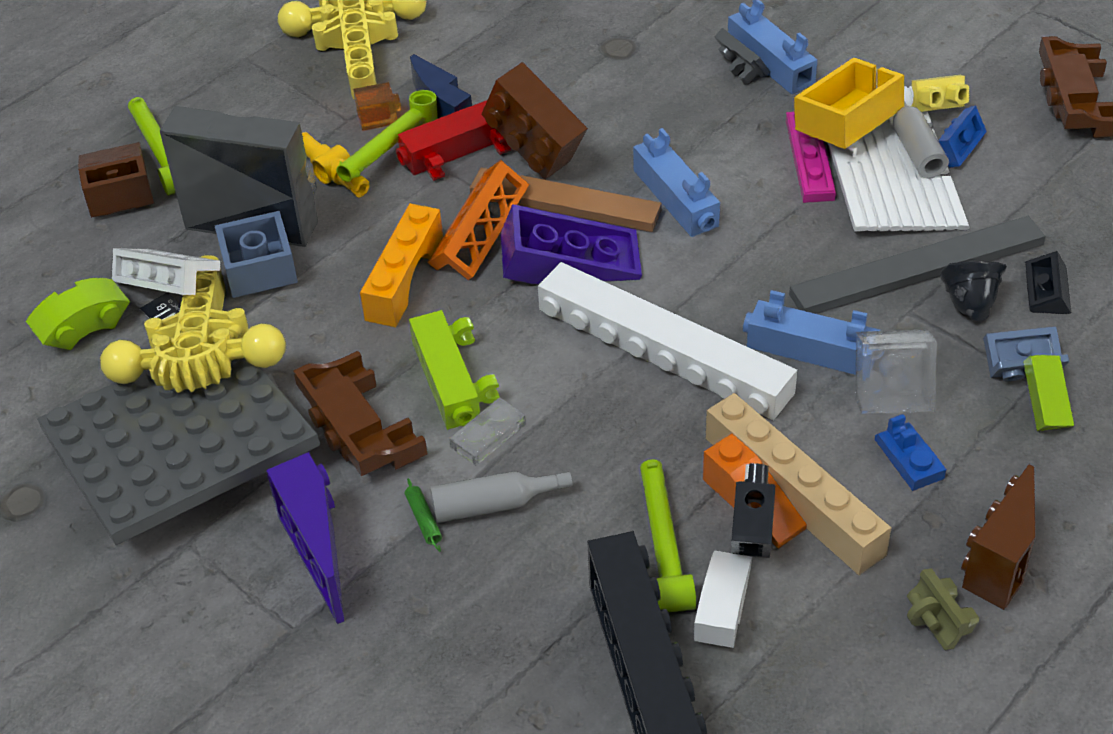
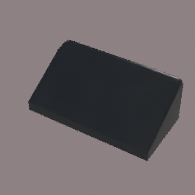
M1058 251L1025 261L1029 310L1032 313L1070 314L1071 303L1067 268Z

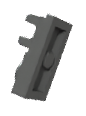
M723 28L714 36L721 45L718 49L720 53L730 62L736 59L729 66L732 74L736 77L744 70L739 76L744 84H749L756 75L762 78L770 73V70L757 54Z

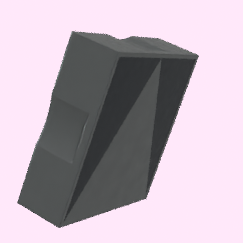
M174 106L160 129V135L185 230L216 234L215 225L280 211L289 245L306 247L318 223L312 186L306 174L307 158L300 122L257 116L237 117L219 111Z

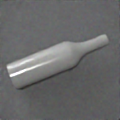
M904 101V107L893 118V127L918 173L924 178L939 176L948 167V157L922 112L916 107L908 106Z
M511 471L430 486L436 523L520 508L525 506L532 497L539 493L572 487L573 484L570 472L542 477H529L518 471Z

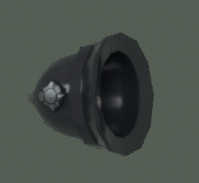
M987 261L949 263L941 271V280L945 283L946 291L949 292L951 300L959 312L969 316L976 322H981L989 317L990 308L996 300L998 288L1002 282V275L1006 271L1007 266L1003 263Z

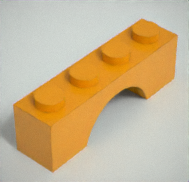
M409 203L360 291L365 321L397 327L408 306L410 284L418 261L421 257L430 259L443 238L440 209Z

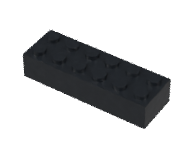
M634 531L588 540L589 588L634 734H707L703 714L701 712L695 713L691 703L695 702V693L689 676L683 678L680 667H683L680 646L678 642L671 643L668 634L672 632L667 609L660 610L657 602L661 599L658 581L655 576L649 577L647 569L650 568V562L645 545H638Z

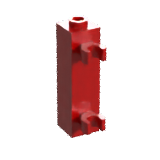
M486 100L399 133V148H396V155L402 166L406 165L413 176L428 171L430 177L435 181L445 177V173L440 166L491 145H494L500 155L511 151V147L495 128L488 125L485 118L481 115L486 105Z

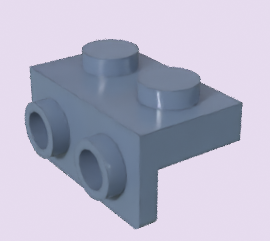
M1056 327L988 333L983 338L991 378L1003 377V381H1015L1024 378L1026 373L1023 361L1033 355H1058L1061 358L1062 368L1069 363L1068 355H1062Z

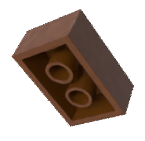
M521 62L495 81L481 114L488 125L495 128L507 141V144L513 150H516L527 161L529 167L544 180L571 161L588 129L524 62Z

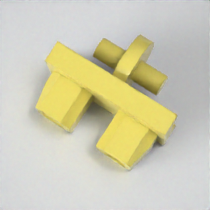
M964 75L912 80L914 94L912 106L918 108L921 112L963 107L964 104L969 102V86L965 84Z

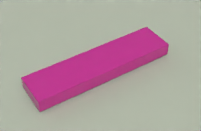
M786 112V125L803 203L835 201L836 191L824 141L795 130V112Z

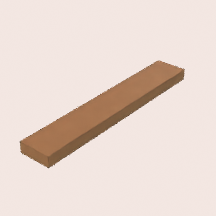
M481 167L470 186V194L487 168ZM519 175L530 184L517 204L519 206L653 232L662 211L661 202ZM506 178L503 179L504 194L513 195L517 188Z

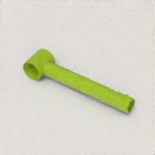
M428 90L413 92L409 96L410 110L344 162L340 161L336 169L338 176L345 182H349L355 177H360V173L398 143L399 133L438 119L436 94Z
M140 97L133 98L128 103V109L161 166L157 170L165 193L167 195L174 194L176 192L160 135L161 128L144 99Z
M655 459L647 460L641 464L640 470L659 578L656 579L661 599L657 602L660 610L667 609L668 612L696 610V592L692 574L682 575L662 463Z

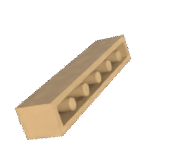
M731 394L707 410L706 439L714 445L732 433L751 449L764 465L769 466L770 474L807 524L806 529L854 572L860 575L887 556L891 527L737 394Z

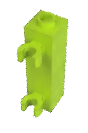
M442 310L410 318L412 343L446 429L449 430L481 421L479 403L490 404L500 400L496 389L499 387V384L494 374L483 376L475 383L470 378L457 347V344L466 346L475 342L471 331L474 330L470 317L460 318L449 326Z

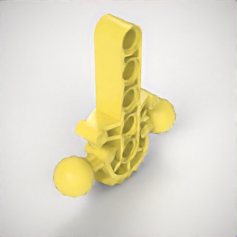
M319 0L320 7L309 8L308 5L301 1H291L284 4L279 10L278 24L283 33L290 37L304 36L312 29L317 50L324 51L329 49V47L344 49L351 95L356 101L367 102L373 100L378 94L371 45L384 39H396L398 37L395 14L402 19L413 20L418 18L425 11L427 0Z
M212 255L201 256V258L219 260L216 256ZM220 267V271H197L196 295H183L179 313L163 320L151 318L144 323L151 349H141L140 346L131 341L118 340L110 343L103 350L100 356V364L105 377L118 384L134 382L141 376L144 370L149 369L151 378L156 386H163L165 390L175 389L177 393L182 392L184 389H189L190 392H193L201 387L206 390V386L210 384L218 385L221 378L231 377V361L234 359L245 358L248 363L260 368L276 365L286 351V342L281 331L271 324H258L248 328L245 311L241 308H235L229 312L222 311L226 288Z

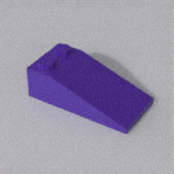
M512 204L501 230L503 278L540 284L562 262L602 281L640 280L642 271L635 229Z
M308 452L267 469L266 472L278 518L333 618L339 624L344 622L334 525L330 511L335 508V503L330 491L325 487L330 485V480L322 464L316 465Z

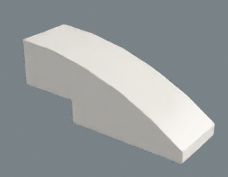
M714 550L706 573L694 622V641L734 648L752 556Z

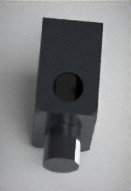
M758 463L746 464L744 482H736L731 553L770 558L776 485L768 484L769 466ZM756 502L759 503L761 507L751 508L748 506V504Z

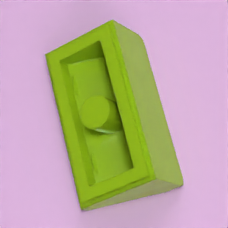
M1029 356L1023 363L1037 431L1073 427L1074 421L1060 356Z

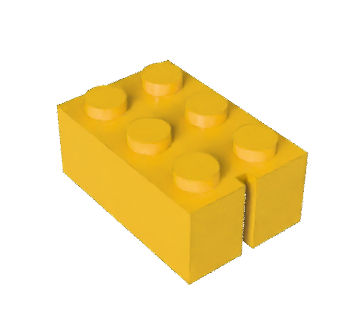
M853 57L794 97L795 130L831 143L836 147L848 148L904 107V75L880 67L877 69L878 88L876 89V65Z

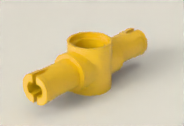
M307 132L302 133L306 156L310 158L312 170L320 182L328 184L334 181L338 185H344L357 197H362L368 192L370 187L369 181L363 176L355 177L349 182L343 181L338 176L336 169L340 161L344 162L350 157L344 147L335 145L330 148L326 144L321 145Z

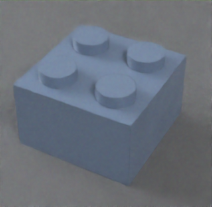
M280 211L215 225L233 298L298 283Z

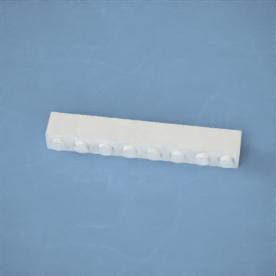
M560 262L538 285L539 310L548 316L558 318L578 330L594 335L605 343L613 344L635 357L649 361L665 371H670L687 379L694 385H699L718 394L724 399L735 393L756 412L773 421L795 394L797 369Z

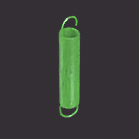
M408 478L409 487L405 490V496L426 543L434 545L441 552L440 546H436L442 539L439 528L420 487L412 486Z

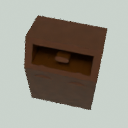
M140 142L79 155L78 170L91 218L154 204Z
M1030 464L1020 477L1013 475L1006 486L1003 500L1001 502L995 500L987 512L986 523L983 527L977 525L972 530L966 546L971 549L961 566V570L965 571L962 588L1005 610L1023 584L1035 540L1034 466Z

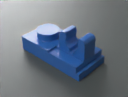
M976 105L965 108L958 118L951 121L952 124L944 130L945 133L938 140L948 157L949 168L960 167L987 132Z
M904 414L890 418L887 430L875 435L877 444L912 491L945 479L947 469L928 444L923 441L911 423H905L906 417Z

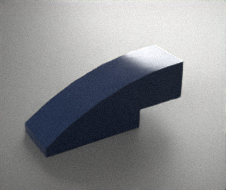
M415 54L410 56L412 79L416 91L428 90L436 94L438 118L472 106L471 95L458 88L456 76Z

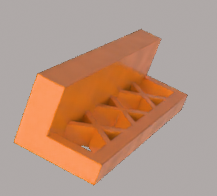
M502 160L488 168L481 176L427 263L436 270L449 264L467 280L473 278L499 236L512 204L517 205L530 184ZM504 178L517 188L513 195L504 194L502 185ZM489 202H498L501 213L499 218L490 217ZM475 225H484L487 237L485 241H476L473 229ZM460 249H470L472 263L469 267L456 257Z

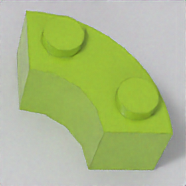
M84 279L76 281L75 287L59 295L56 292L50 294L32 311L26 322L43 345L72 350L77 342L89 333L100 329H114L129 305V299L112 279Z

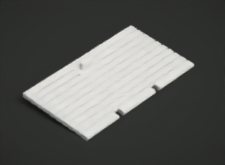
M904 86V101L908 106H912L914 98L912 86H909V88ZM928 111L922 112L929 126L932 127ZM895 114L846 149L828 143L854 231H932L933 229L935 231H943L944 229L951 231L955 229L968 230L970 228L952 177L939 175L934 178H924L918 173L893 127ZM948 167L946 168V170H945L942 174H948V173H949Z

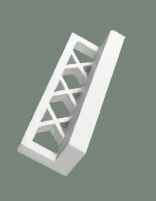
M113 248L112 280L114 282L181 295H196L197 271H220L219 260L152 249Z

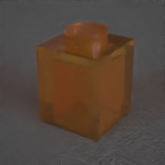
M389 82L353 89L357 115L362 131L389 126L397 120L396 112L401 111V103L398 93H392Z

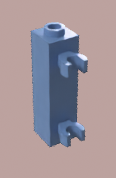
M753 0L752 7L741 3L739 12L728 17V33L757 54L770 70L768 75L791 95L816 83L817 59L806 51L808 39L800 32L796 35V41L786 35L762 15L764 4L760 0Z
M663 128L659 129V136L655 139H652L649 134H645L643 143L633 147L634 172L691 237L719 227L720 201L709 190L710 180L703 172H700L698 177L669 146L670 136Z
M771 290L769 302L758 300L753 313L748 312L746 314L743 332L747 333V347L866 378L869 377L877 356L880 329L866 326L867 313L853 310L851 322L786 307L784 306L785 293Z

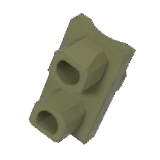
M932 568L924 569L920 573L919 583L907 595V598L913 605L907 613V618L914 626L926 624L944 650L954 649L962 636L972 633L979 622V617L972 607L960 608L956 603L955 599L958 596L957 586L951 578L939 579Z

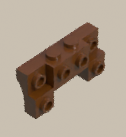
M1057 36L1041 37L1039 54L1044 68L1040 72V83L1042 87L1046 88L1047 104L1052 106L1055 118L1062 119L1065 129L1091 128L1094 137L1113 136V102H1097L1099 92L1094 81V77H1104L1107 64L1106 59H1099L1100 43L1074 44L1066 42Z
M359 351L333 362L324 364L308 363L293 370L296 385L312 406V408L308 409V413L314 426L317 429L323 428L326 441L333 452L338 450L346 462L351 461L361 476L388 463H391L395 470L428 454L425 438L422 435L416 437L409 418H405L382 429L381 419L362 395V393L377 387L374 371L364 368Z

